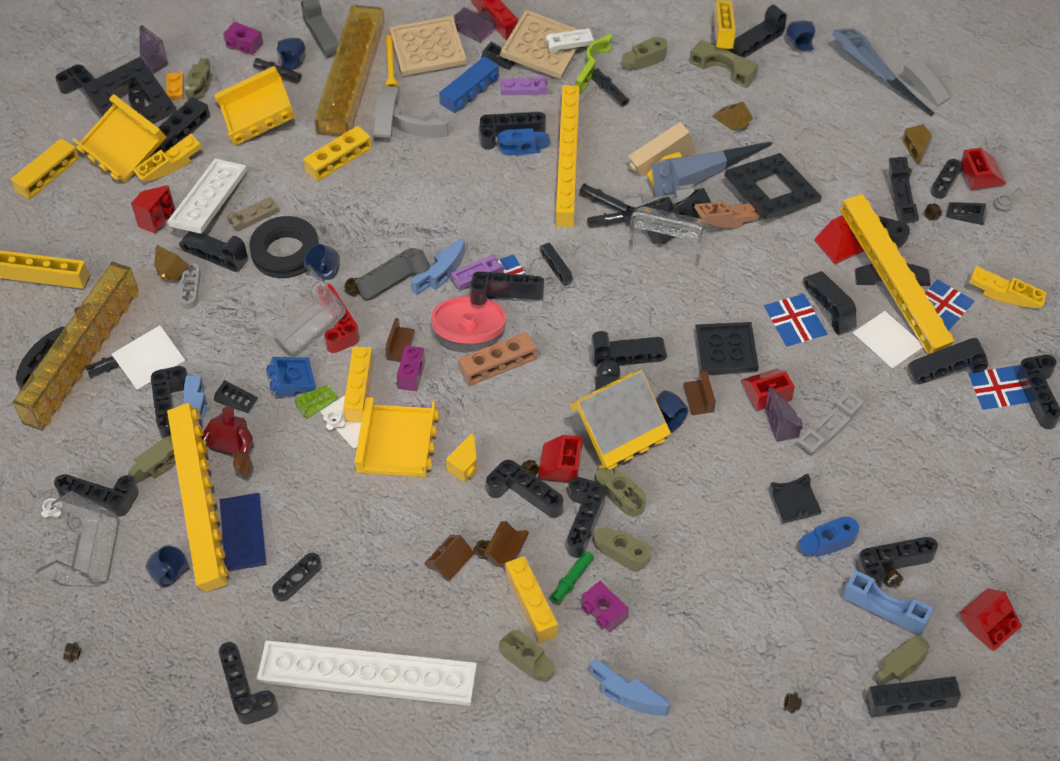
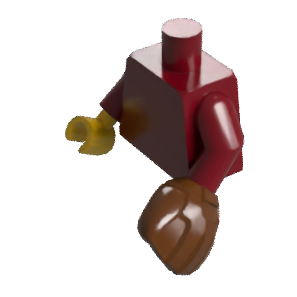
M224 407L222 413L216 418L211 419L206 426L202 441L205 445L208 443L210 448L234 454V468L239 470L244 478L248 479L253 469V462L249 454L253 436L247 428L246 420L234 416V408Z

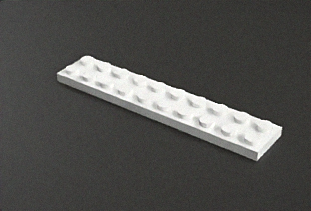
M266 640L257 682L471 706L477 663Z

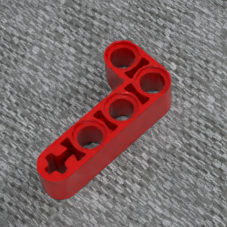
M328 283L321 284L317 288L319 303L334 326L325 332V344L329 352L338 353L359 342L358 325L334 287Z

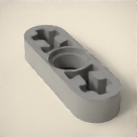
M193 262L187 263L188 266L182 273L179 299L184 309H192L198 303L201 272L199 265ZM189 283L195 284L192 288H186V285Z

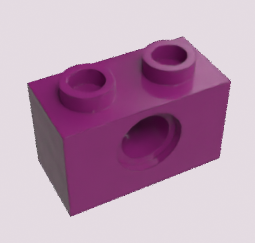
M233 22L223 33L226 46L252 56L264 44L261 31L237 22Z
M405 345L397 373L398 389L417 392L425 365L424 348Z
M598 581L581 595V607L588 615L591 614L599 627L605 628L609 633L628 619L629 608L602 581ZM605 606L607 609H600L599 607Z

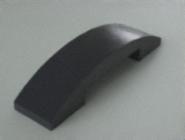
M907 156L889 158L891 191L895 209L901 222L919 221L917 206L913 202L908 177L910 171Z
M907 263L910 271L915 274L920 286L931 285L928 269ZM873 264L855 269L856 285H875L876 281H882Z
M62 326L51 331L37 341L26 353L16 374V382L21 392L24 393L35 380L33 371L52 350L59 352L70 340L66 327Z

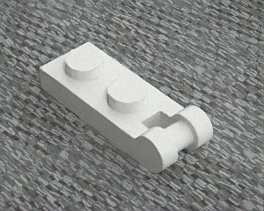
M590 29L554 33L545 37L551 53H556L562 49L589 46L594 41Z

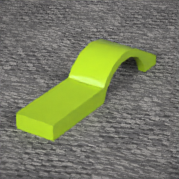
M608 34L593 41L588 46L586 65L576 79V86H579V94L583 93L593 78L591 74L596 69V60L593 57L600 53L610 52L613 45L607 43H610L613 35Z

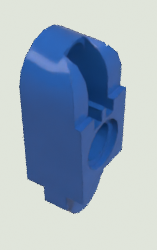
M533 129L505 130L497 137L501 152L508 156L540 153V149L550 145L548 133L534 132Z
M845 516L815 527L813 532L802 536L799 550L804 555H815V558L843 550V548L850 547L855 543L859 532V525L855 519Z

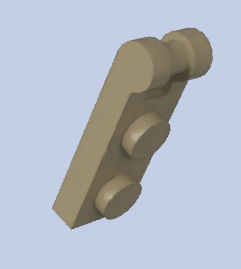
M270 196L236 213H229L227 219L230 223H233V228L236 231H241L280 211Z

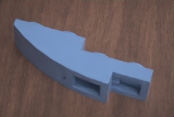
M463 238L439 252L434 257V265H430L428 270L411 279L412 292L416 296L430 286L437 290L450 279L451 273L457 270L465 254V241Z
M595 659L590 664V675L602 683L601 693L609 699L629 709L646 714L666 716L669 713L670 703H668V700L663 695L652 691L650 686L644 681L640 682L634 678L629 684L624 676L614 673L605 662Z

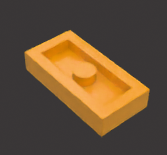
M183 72L166 73V94L171 101L184 100Z

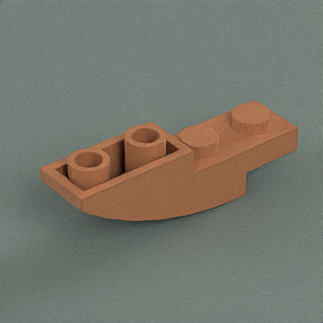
M726 201L696 204L694 206L702 220L723 228H738L742 226L743 222L757 221L761 216L750 203L728 206Z

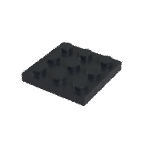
M752 322L695 324L700 371L707 370L708 374L758 372L759 365Z

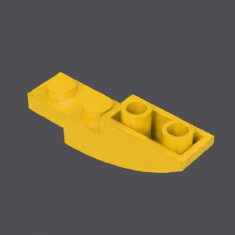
M191 133L167 152L158 151L133 171L142 182L159 179L190 163L189 157L200 150L202 146Z
M975 266L972 270L968 282L983 289L982 295L1021 307L1042 308L1047 292L1015 277L1009 281L978 266Z

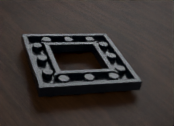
M141 57L81 86L82 91L101 118L113 105L107 94L134 80L151 102L150 105L137 111L149 122L154 124L177 111L176 106Z
M781 153L725 170L724 176L764 220L818 203L822 199L817 190ZM776 173L793 192L770 199L753 180Z

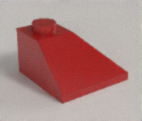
M843 215L831 220L814 239L834 265L864 252Z

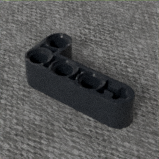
M775 4L769 6L765 12L764 21L734 38L733 49L728 48V51L746 58L776 40L785 31L787 14Z
M81 64L73 65L55 76L61 93L68 94L79 89L86 98L87 96L82 91L81 86L95 79Z
M542 112L486 114L481 116L479 120L481 147L486 150H491L496 146V137L505 130L533 129L534 132L546 131V115Z
M189 231L179 243V246L185 252L234 272H237L248 258L245 243L237 236H232L225 243L203 233Z
M475 272L471 280L470 302L474 305H484L487 302L488 296L540 300L544 297V278L534 275Z
M819 271L805 276L803 283L806 290L831 314L832 327L835 333L840 335L856 329L857 317L854 301L824 272Z
M605 331L595 332L591 337V350L594 366L596 367L605 360H612L619 366L661 362L667 358L664 339L661 337L609 341L608 333Z
M971 338L913 360L909 363L908 369L915 384H924L969 366L973 373L982 372L987 369L988 360L979 339Z
M1048 354L1023 359L1017 372V378L1041 427L1053 429L1060 418V407L1046 379L1052 376L1057 363L1056 359Z
M183 366L160 369L151 374L156 423L162 439L171 436L167 410L175 408L173 392L184 390L185 379L188 373Z
M507 459L502 461L486 478L487 494L492 498L503 496L510 488L551 518H557L563 513V496L513 460Z
M68 474L59 475L54 480V486L60 498L116 517L126 515L139 494L136 482L130 475L120 477L113 489Z
M574 477L569 481V498L571 501L581 504L567 537V552L571 557L579 558L583 551L587 549L605 505L606 488L601 483L582 477Z
M922 537L865 548L860 552L857 570L871 578L877 579L878 581L875 582L881 589L885 578L884 571H889L891 568L900 569L932 562L938 548V543L932 537Z
M233 642L223 643L219 648V656L239 722L248 725L274 716L278 711V704L274 694L268 690L251 694L237 645ZM232 654L233 660L229 661L228 655ZM234 672H239L237 675H231ZM240 690H245L242 694H236ZM266 702H271L268 706H262ZM245 709H250L247 713H241Z

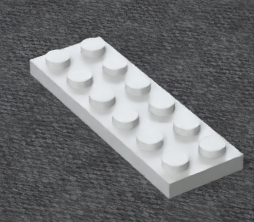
M214 159L169 218L168 225L202 234L247 172V165Z

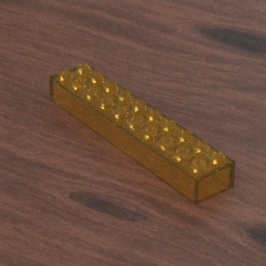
M351 5L314 119L318 135L340 137L353 129L385 23L383 7Z
M113 261L110 263L12 403L23 425L43 431L50 424L53 415L61 408L62 402L71 393L75 383L80 380L82 373L86 369L85 366L91 364L93 357L100 351L101 345L110 336L114 326L119 323L123 313L128 310L132 300L137 297L139 289L131 267Z

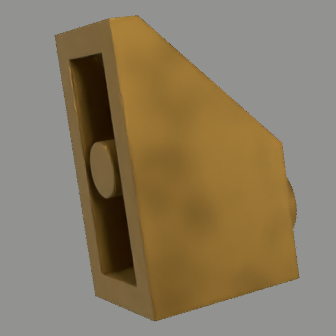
M744 101L724 106L712 115L714 119L731 130H743L749 126L748 123L753 119Z
M924 124L906 128L902 139L917 165L921 163L932 139L931 132L927 130Z
M157 245L155 247L154 267L160 272L158 275L166 281L171 279L176 282L188 264L177 254Z

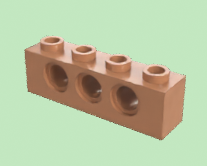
M527 332L517 334L510 339L500 341L495 345L482 348L477 352L459 358V371L469 387L536 360L537 347Z

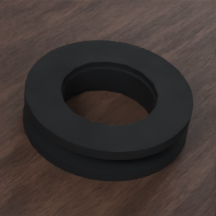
M280 216L269 219L259 225L251 235L249 247L252 261L261 273L269 277L285 279L299 276L308 271L304 267L306 253L313 245L319 244L315 228L306 220L294 216ZM290 237L302 242L301 248L290 256L278 257L267 252L269 245L280 238Z

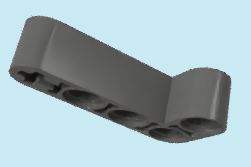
M319 0L301 1L304 22L324 57L341 53L340 44L322 15Z
M409 248L361 276L355 283L362 297L366 299L410 273L419 274L428 270L430 264L422 249Z

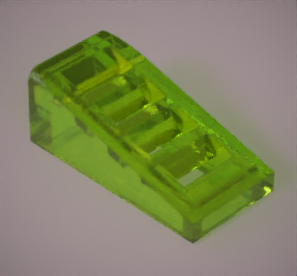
M325 385L297 397L294 401L296 408L308 419L336 401L338 396L328 385ZM327 392L330 396L326 397L324 393Z

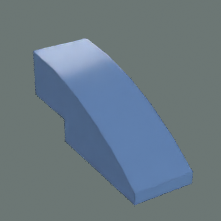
M186 375L184 403H190L194 408L198 409L201 416L199 424L202 427L208 405L205 393H203L205 387L202 377Z

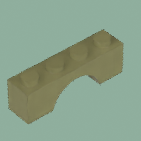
M701 39L690 51V64L701 69L711 66L726 68L732 73L733 83L748 88L757 77L758 64Z

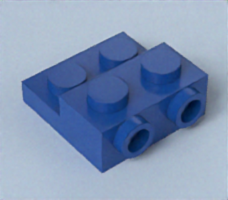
M272 357L270 364L267 365L266 373L267 376H271L270 390L275 392V396H294L295 392L315 391L316 385L309 357Z

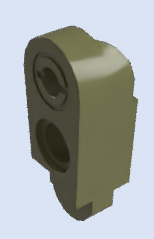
M652 37L632 46L631 51L623 54L622 66L631 69L635 68V71L662 61L667 55L666 39Z
M200 58L198 64L192 65L185 83L187 97L203 98L205 93L208 92L213 74L210 72L209 59Z
M171 436L163 438L134 459L136 464L129 470L128 475L132 476L136 483L142 482L150 476L156 479L176 464Z
M600 468L597 471L596 481L605 486L606 497L623 513L631 517H637L645 511L646 496L636 483L616 468L614 470Z
M608 527L599 528L594 533V542L601 549V553L622 566L638 571L649 563L651 549L645 542L617 529V531H614Z
M513 630L503 636L500 641V651L506 660L534 680L535 677L538 680H549L554 676V662L528 636H525L518 630ZM526 655H531V656H533V658H531V659H526V658H524V657H525Z
M916 635L882 660L886 665L876 675L875 679L881 685L888 683L895 677L899 682L905 679L925 661L930 647L928 642L921 635Z

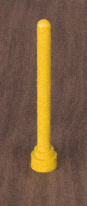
M387 35L388 79L385 82V86L399 87L394 75L393 42L391 35Z

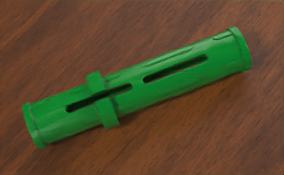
M583 551L566 576L559 580V585L549 596L553 603L560 605L566 595L573 591L575 583L594 560V556L590 552Z

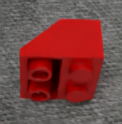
M982 148L964 150L961 159L962 170L971 190L1006 184L992 155Z
M167 185L141 191L131 202L138 227L154 234L163 228L166 221L176 211L170 188Z
M776 368L741 379L757 411L790 401L793 398L795 386L786 371Z
M561 435L544 443L538 478L569 482L572 478L579 477L583 437Z
M987 588L960 612L967 629L991 651H995L1022 627L1005 591Z

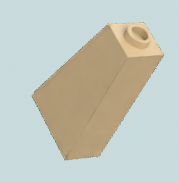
M681 122L677 123L628 156L631 162L629 163L630 168L634 173L637 171L640 176H643L652 169L651 164L660 161L664 156L680 152L682 157L694 154L696 151L690 132Z

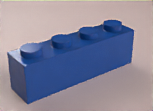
M483 56L439 92L440 105L453 113L464 108L479 93L497 81L499 78V65Z

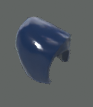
M807 20L791 22L786 32L791 44L800 51L814 49L812 39L816 31L813 22Z
M297 37L278 40L277 52L281 55V66L288 69L296 68L305 55L306 48L304 42Z
M316 244L307 251L304 267L321 280H328L333 277L338 269L340 255L330 246Z
M664 390L655 399L670 432H674L685 421L688 407L678 395Z
M168 545L153 552L148 558L145 568L154 581L162 588L172 585L188 567V562L180 549Z

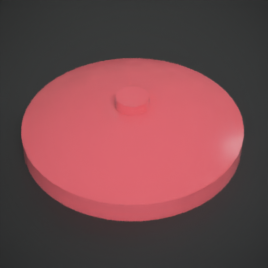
M461 296L438 304L432 311L431 325L439 336L449 341L465 344L482 343L496 338L504 331L506 327V313L499 304L487 299L484 305H474L470 302V296Z

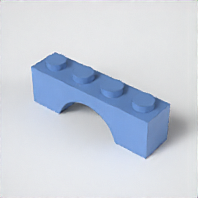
M857 570L852 574L843 595L844 599L917 635H922L934 609L915 598L904 601L887 595L877 586L875 579Z

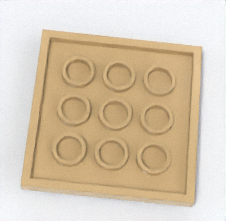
M525 10L502 48L500 56L561 79L579 47L562 49L556 53H551L545 37L549 34L579 29Z
M453 16L389 27L402 76L467 64Z

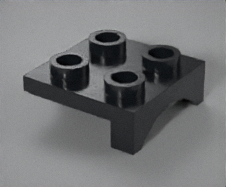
M804 474L802 477L788 483H770L769 492L782 523L821 514L822 511L810 486L811 478L809 474Z

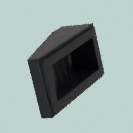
M491 41L483 50L481 58L484 56L499 66L510 70L516 62L511 61L508 63L509 59L506 58L503 60L500 56L502 48Z
M949 202L947 218L984 225L986 203Z
M226 380L222 382L214 394V401L249 413L258 400V397ZM246 400H250L247 406L244 405Z

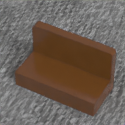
M399 318L394 319L385 346L387 360L401 362L405 345L411 346L415 335V329L400 327Z
M707 370L699 371L697 381L684 382L683 385L691 415L713 413L715 410L716 401Z
M501 521L484 555L496 567L505 566V563L517 558L529 532L527 530L516 531L507 521Z
M449 535L424 564L428 569H437L446 581H450L473 556L474 551L461 535Z

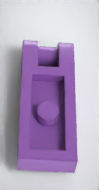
M546 76L501 79V95H544L548 92V79Z
M490 255L452 272L451 278L459 290L471 285L472 276L475 272L503 273L504 267L501 263H498L495 255Z

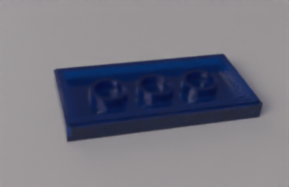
M260 493L219 499L223 549L225 552L224 563L228 571L267 565Z

